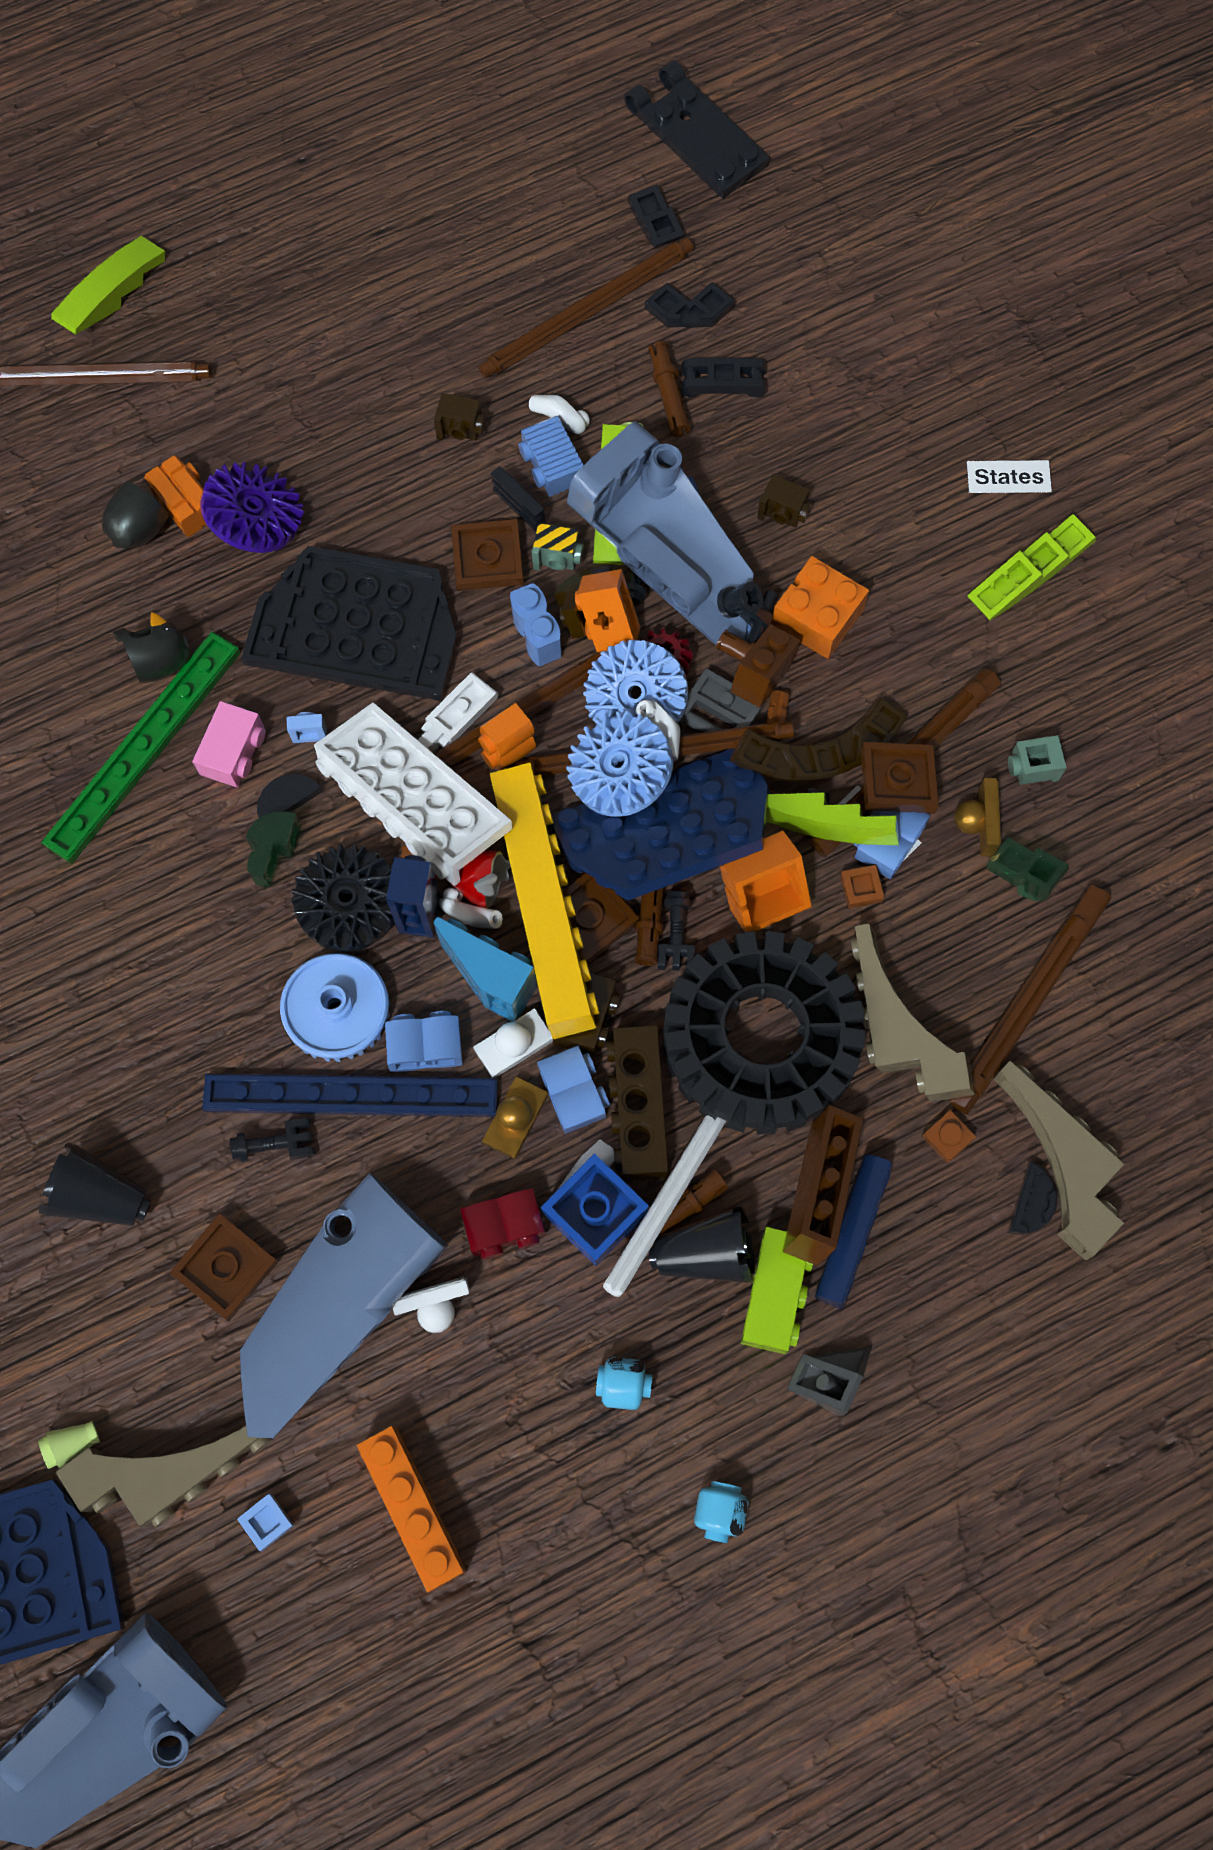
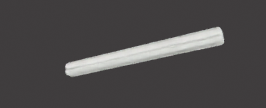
M708 1115L704 1117L603 1284V1288L611 1295L620 1297L625 1292L726 1123L725 1120L719 1117L714 1120Z

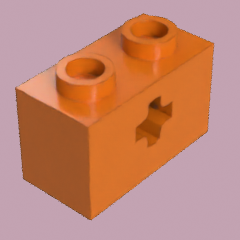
M622 569L582 576L579 589L575 591V603L577 609L583 611L586 619L585 632L587 638L593 640L596 651H607L609 646L620 644L621 641L637 640L641 627Z

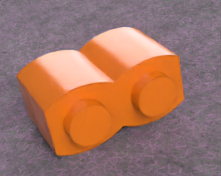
M513 703L480 726L481 736L478 738V741L484 749L481 755L491 769L495 767L499 771L508 769L536 749V743L533 738L535 733L533 725L516 703Z

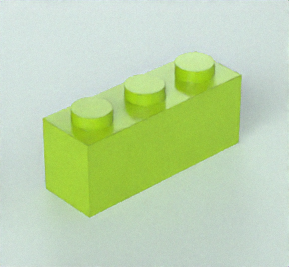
M766 1227L761 1242L741 1344L786 1354L789 1351V1346L796 1347L801 1324L794 1323L797 1308L804 1309L808 1286L802 1285L804 1271H811L813 1264L782 1252L787 1232Z

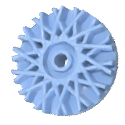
M644 640L621 641L620 644L609 646L607 651H602L598 660L592 662L593 667L587 672L589 674L588 680L584 682L586 691L583 692V695L587 701L585 708L589 710L590 713L588 715L594 722L595 719L603 722L604 714H607L611 719L617 718L616 712H620L623 715L625 711H629L633 717H637V704L642 700H653L679 723L688 702V683L682 666L665 648ZM634 686H639L642 691L638 699H633L631 696V690Z
M625 711L623 715L620 712H616L617 718L613 719L604 714L603 722L595 719L597 726L592 730L585 726L584 731L586 735L578 734L580 744L578 747L571 745L574 753L568 754V758L572 763L571 766H566V769L570 773L568 779L573 785L571 788L587 807L606 816H627L648 807L666 788L673 769L672 749L660 728L654 725L648 717L644 718L641 714L633 717L629 711Z
M329 953L308 960L290 976L281 995L280 1015L287 1034L305 1054H311L315 1059L317 1057L324 1058L327 1062H330L331 1059L340 1062V1058L348 1057L349 1059H354L355 1054L363 1055L365 1048L368 1046L372 1048L375 1045L374 1041L381 1039L380 1033L385 1028V1022L390 1019V1000L383 979L369 963L350 954ZM332 1003H341L339 1007L335 1009H329Z

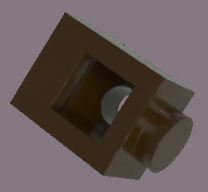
M442 393L434 418L436 437L439 440H443L445 435H449L458 440H477L478 434H483L486 425V415L481 412L480 400Z
M772 475L759 501L757 519L764 521L765 517L768 516L778 524H788L795 528L799 522L805 523L812 504L807 503L810 489Z

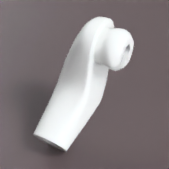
M533 395L529 400V408L532 412L549 417L558 415L562 426L574 434L583 433L589 425L590 419L585 411H576L565 399L558 395Z
M640 701L636 707L637 715L641 714L644 718L648 717L654 725L660 728L671 746L673 761H677L680 745V727L678 723L656 701Z
M445 889L443 899H439V907L445 913L466 925L476 928L495 929L499 928L502 924L503 917L499 911L462 903L463 895L457 889Z

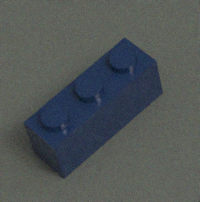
M406 855L405 858L394 857L386 901L398 932L434 938V921L438 917L439 899H441L431 862H426L425 858L416 855Z

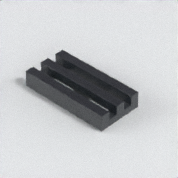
M499 466L491 472L492 484L494 485L493 491L537 532L538 523L545 524L544 507Z

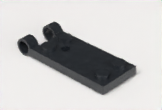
M675 60L670 61L659 69L658 74L661 83L671 92L654 104L651 102L648 92L641 85H636L624 94V101L628 110L649 127L722 199L769 166L770 157L686 78L683 68ZM688 116L690 119L682 120L680 117Z

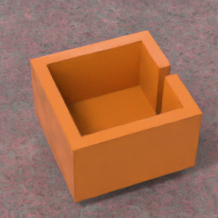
M811 556L796 576L794 585L791 584L775 605L772 625L800 639V643L829 660L864 611L869 589Z
M784 831L765 838L763 850L720 866L722 879L726 885L725 891L730 911L744 932L758 931L812 907L802 855Z

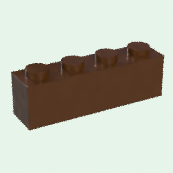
M829 1105L811 1124L782 1252L818 1266L837 1248L863 1122L862 1118Z

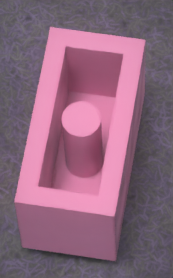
M221 701L219 702L192 761L201 776L238 788L242 777L246 778L251 770V757L256 747L259 748L265 738L266 730L259 714Z

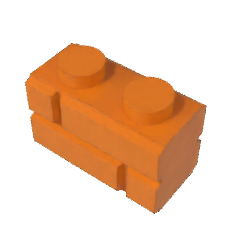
M174 455L164 461L160 467L157 466L145 474L144 478L151 493L166 509L167 513L186 537H191L200 531L202 526H207L200 507L204 487L198 482L201 478L190 462L184 465L179 457Z

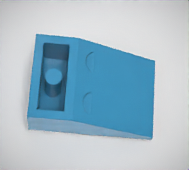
M437 917L434 921V926L441 946L483 1006L511 1022L520 1018L537 988L534 967L531 966L532 962L520 953L512 952L510 955L498 949L500 945L485 935H481L479 938L468 933V928L457 920L449 918L448 921Z

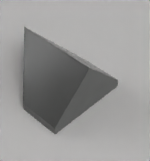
M872 1346L815 1356L803 1354L787 1389L839 1416L847 1414L863 1379Z

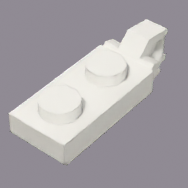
M470 673L425 718L426 723L421 728L424 734L418 741L432 753L436 752L440 746L442 748L458 739L498 699V693L474 673Z

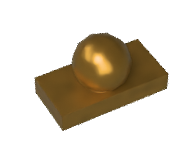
M984 778L978 790V801L968 800L957 807L954 814L956 826L963 833L972 835L980 832L981 857H993L1001 844L999 792L996 778Z
M515 1077L504 1100L499 1104L496 1115L482 1143L516 1160L549 1093Z

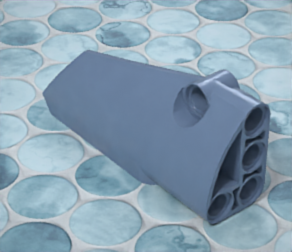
M637 421L632 422L574 475L570 483L567 504L616 547L619 558L628 568L715 645L725 629L746 640L747 623L740 616L735 618L724 617L718 609L717 596L723 588H739L743 583L753 582L754 573L680 467L682 455L679 449L671 444H660V441ZM660 465H666V466H668L669 468H664V467H662V466H660Z
M371 1173L361 1181L336 1210L327 1215L323 1227L240 1350L242 1393L248 1437L273 1439L310 1397L329 1381L392 1310L391 1306L419 1276L424 1275L449 1247L433 1229ZM343 1215L348 1217L352 1223L351 1232L346 1237L339 1236L334 1227L336 1220Z
M145 1612L83 1676L78 1674L70 1679L0 1749V1840L36 1849L159 1767L169 1769L181 1764L187 1756L189 1746L228 1708L225 1700L202 1669L153 1616ZM172 1735L180 1739L173 1747L166 1748L159 1745L160 1740L165 1736Z

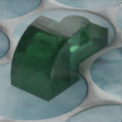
M269 813L254 822L248 830L245 838L251 849L255 851H252L249 855L247 870L250 872L249 874L256 885L270 888L278 857L293 858L301 830V824L295 813Z
M1007 837L987 863L988 871L1018 887L1019 895L1033 901H1045L1066 875L1069 865L1040 848L1033 852Z

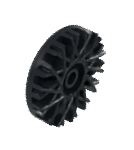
M339 844L337 850L329 847V852L324 855L317 852V859L309 858V866L305 870L302 867L300 868L301 876H296V888H292L294 896L291 899L294 906L293 912L299 925L310 939L327 949L348 952L373 945L383 938L395 923L386 901L392 868L387 865L383 857L379 858L376 852L373 854L368 852L364 846L358 849L356 845H352V849H345L342 844ZM352 897L349 902H342L344 899Z

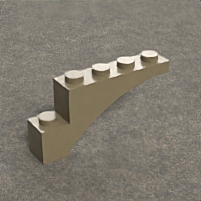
M870 924L855 926L857 938L851 939V946L855 960L860 959L862 972L856 973L859 993L865 994L867 1007H863L865 1016L863 1024L865 1029H870L872 1042L867 1043V1054L870 1064H875L882 1074L921 1067V1070L916 1071L917 1086L919 1092H925L926 1097L931 1102L975 1095L970 1060L966 1053H956L929 1033L907 1010L889 980L880 956L876 933Z
M1009 1061L994 1080L1013 1099L1026 1116L1048 1158L1058 1191L1062 1229L1057 1235L1086 1261L1095 1256L1124 1224L1117 1217L1119 1213L1112 1204L1104 1199L1099 1200L1095 1197L1121 1169L1124 1163L1118 1159V1152L1110 1144L1098 1141L1090 1133L1091 1129L1084 1120L1075 1115L1072 1117L1061 1107L1062 1102L1054 1093L1049 1090L1043 1091L1034 1083L1033 1075L1025 1067L1019 1064L1015 1065Z
M245 1426L211 1444L187 1452L161 1457L103 1456L100 1449L88 1448L56 1471V1474L80 1512H92L95 1510L98 1514L117 1501L115 1494L118 1493L140 1527H150L153 1524L155 1528H158L175 1516L176 1513L173 1509L184 1500L191 1503L208 1491L206 1484L217 1475L221 1479L230 1475L240 1467L239 1459L249 1451H252L253 1454L260 1452L273 1439L248 1437Z

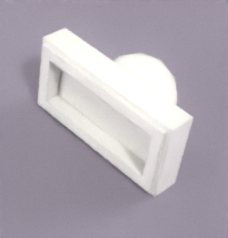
M534 1008L517 1020L503 1024L496 1033L475 1045L473 1049L490 1076L495 1079L552 1043L553 1038Z
M463 1276L402 1294L392 1305L394 1315L418 1309L417 1319L421 1327L426 1331L441 1333L447 1330L455 1317L454 1307L449 1300L469 1294L470 1288L467 1278Z

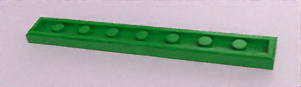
M211 631L41 843L70 864H73L241 654L240 649Z

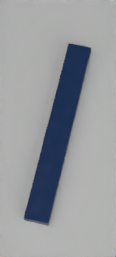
M205 1074L202 1110L204 1112L495 1117L497 1112L498 1080L494 1078Z

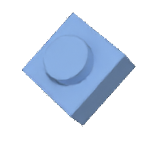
M301 712L296 716L287 717V730L293 743L317 742L327 736V727L322 714Z
M271 1493L237 1519L260 1552L264 1551L295 1526Z

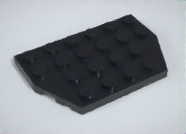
M307 546L297 557V561L281 574L282 579L269 593L265 591L258 599L241 657L243 665L442 701L457 637L438 569Z

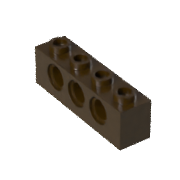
M657 1026L613 1028L614 1040L606 1041L608 1062H615L616 1075L609 1076L610 1098H617L618 1112H611L612 1134H620L621 1148H613L615 1171L622 1170L623 1181L667 1178L668 1166ZM631 1060H637L643 1064L644 1069L641 1073L632 1075L625 1071L624 1065ZM632 1096H640L645 1099L647 1105L640 1111H633L627 1107L626 1102ZM635 1132H643L649 1137L650 1141L646 1146L636 1148L629 1143L628 1139Z

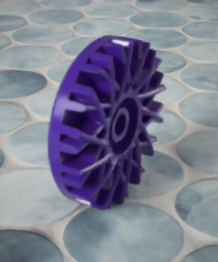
M245 461L242 462L241 467L234 463L231 471H228L226 464H224L221 470L216 469L214 476L209 475L200 501L202 516L207 526L216 536L235 548L255 553L277 551L287 546L295 538L302 521L303 504H297L299 493L294 492V487L289 490L285 488L286 477L279 478V473H276L272 479L266 476L268 467L264 466L260 470L258 464L254 465L252 471L246 470Z

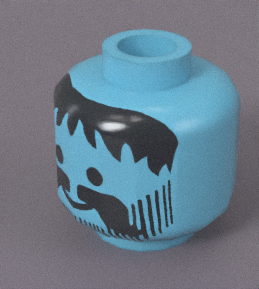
M609 1357L605 1365H599L596 1396L602 1397V1403L608 1408L637 1410L641 1406L642 1397L650 1398L652 1374H645V1365L640 1359Z
M711 1481L710 1487H703L699 1491L694 1523L698 1528L706 1530L705 1539L728 1544L729 1536L737 1537L743 1534L749 1500L745 1495L741 1494V1487Z

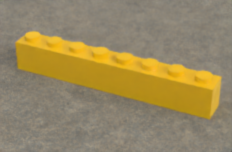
M531 763L490 773L497 808L512 821V830L504 835L547 1027L553 1039L595 1029L596 1025L593 1015L600 1014L595 993H588L585 982L592 981L587 960L580 961L578 950L584 948L579 928H572L570 918L575 917L576 913L571 895L565 897L562 888L568 885L564 865L557 866L555 856L560 855L561 851L556 833L549 834L548 825L554 824L549 804L542 805L541 795L546 794L542 775L534 774Z

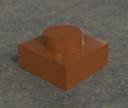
M876 865L841 871L840 879L848 909L883 902L884 894Z
M949 1110L922 1135V1138L948 1164L976 1136Z

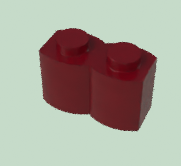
M533 1188L517 1191L497 1199L479 1202L460 1209L471 1253L474 1256L481 1255L482 1260L499 1257L504 1254L503 1248L512 1245H518L519 1250L534 1247L540 1244L539 1238L546 1236Z

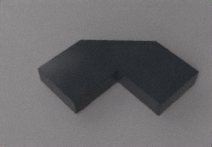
M713 282L691 301L668 283L645 301V309L667 328L713 327L735 307V300Z

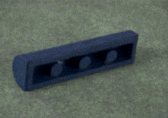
M864 1155L843 1214L837 1248L828 1256L814 1296L821 1302L841 1310L845 1308L892 1172V1164L889 1160L873 1155Z

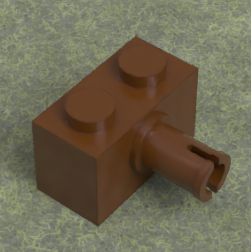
M770 624L757 642L754 641L751 644L725 629L716 644V649L741 661L730 692L760 708L790 669L800 639Z

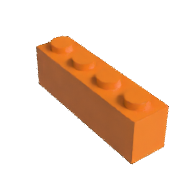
M390 1426L357 1444L356 1446L427 1593L467 1572L398 1429Z

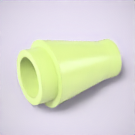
M93 1421L48 1431L45 1437L38 1439L39 1448L48 1469L58 1466L60 1469L86 1449L101 1443Z

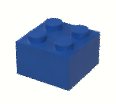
M594 1153L542 1205L541 1210L543 1215L597 1267L645 1217L649 1210V1205Z

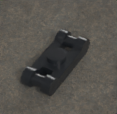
M688 358L682 361L681 372L685 376V379L682 381V394L686 397H696L699 394H747L750 397H761L766 393V383L762 379V376L765 375V361L762 359ZM700 374H707V378H698ZM740 374H747L749 378H740Z

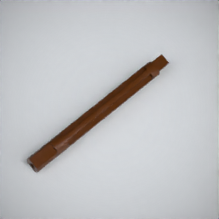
M983 669L907 744L933 745L935 750L1002 684L994 670ZM863 787L846 803L860 804L863 817H867L872 812L871 810H865ZM813 836L809 839L815 851L822 857H827L841 843L840 841L825 840Z
M1093 885L1089 886L971 1064L975 1095L949 1099L953 1108L968 1115L979 1097L983 1095L1111 901L1112 897L1107 891Z

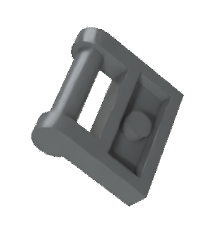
M706 668L689 692L685 712L678 724L681 726L686 724L700 733L722 730L693 713L694 708L698 706L735 728L752 726L763 710L765 702L759 708L731 693L730 690L733 683Z

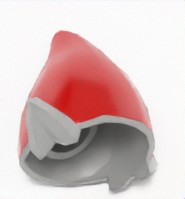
M485 850L459 870L460 882L455 886L452 885V887L456 888L471 903L490 908L497 897L501 881H508V869L511 867L510 861L506 860L500 851Z

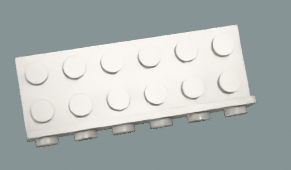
M374 703L368 705L314 744L318 758L316 765L320 772L327 778L330 776L334 778L346 796H354L370 817L376 816L383 822L385 829L394 838L399 836L413 855L423 857L427 862H431L433 872L438 878H446L454 886L460 882L459 870L512 830V821Z

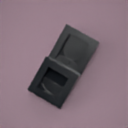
M658 185L628 196L630 208L643 233L654 248L683 238L684 234L672 207H667Z

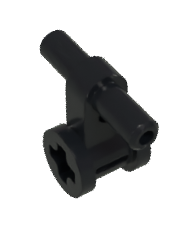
M746 582L741 584L739 588L726 587L721 589L717 596V605L724 617L735 618L740 616L751 626L746 641L752 644L754 641L757 642L772 623L773 615L771 613L778 594L773 590H767L763 597V593L756 583Z

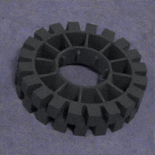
M754 931L736 934L735 941L728 944L725 938L709 945L707 954L702 957L698 953L686 965L684 975L682 977L678 976L666 1007L663 1027V1049H666L667 1052L666 1063L671 1076H676L680 1082L678 1089L689 1103L695 1100L700 1105V1113L705 1116L708 1115L714 1120L719 1117L728 1121L726 1128L743 1133L746 1127L756 1128L757 1134H775L777 1128L786 1127L787 1132L804 1127L807 1121L813 1117L816 1120L829 1105L832 1106L836 1100L841 1098L849 1086L861 1061L859 1058L865 1045L866 1030H862L861 1026L865 1019L861 1000L855 1001L853 998L856 988L847 973L839 976L836 972L838 963L826 952L820 957L813 954L811 951L814 944L799 937L796 938L794 944L784 942L785 933L767 931L765 939H756ZM753 997H759V999L769 997L786 1005L785 1008L787 1010L790 1008L799 1020L798 1034H802L800 1048L797 1052L791 1050L788 1055L789 1059L777 1064L768 1065V1062H764L762 1065L741 1057L742 1053L740 1051L737 1053L732 1048L726 1036L729 1034L730 1029L729 1026H725V1019L731 1009L737 1010L740 1002Z

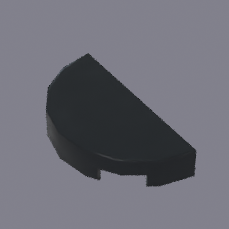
M300 774L284 775L272 780L262 790L257 802V814L263 828L266 829L322 793V788L313 779Z
M1032 1161L1027 1165L1008 1229L1010 1234L1025 1235L1038 1231L1051 1220L1057 1209L1058 1193L1054 1189L1052 1180L1048 1177L1044 1168Z

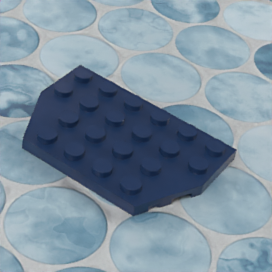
M732 748L672 770L670 780L662 794L652 804L639 812L627 816H606L591 810L583 803L553 814L554 824H551L550 827L553 833H556L558 843L572 870L578 873L586 872L595 877L597 884L613 889L617 895L626 900H631L763 850L764 830L767 822L768 784L761 774L754 773L753 770L743 769L730 762L729 759L735 750Z
M49 1480L0 1494V1665L125 1629L110 1547L85 1515L80 1512L77 1505L57 1480Z

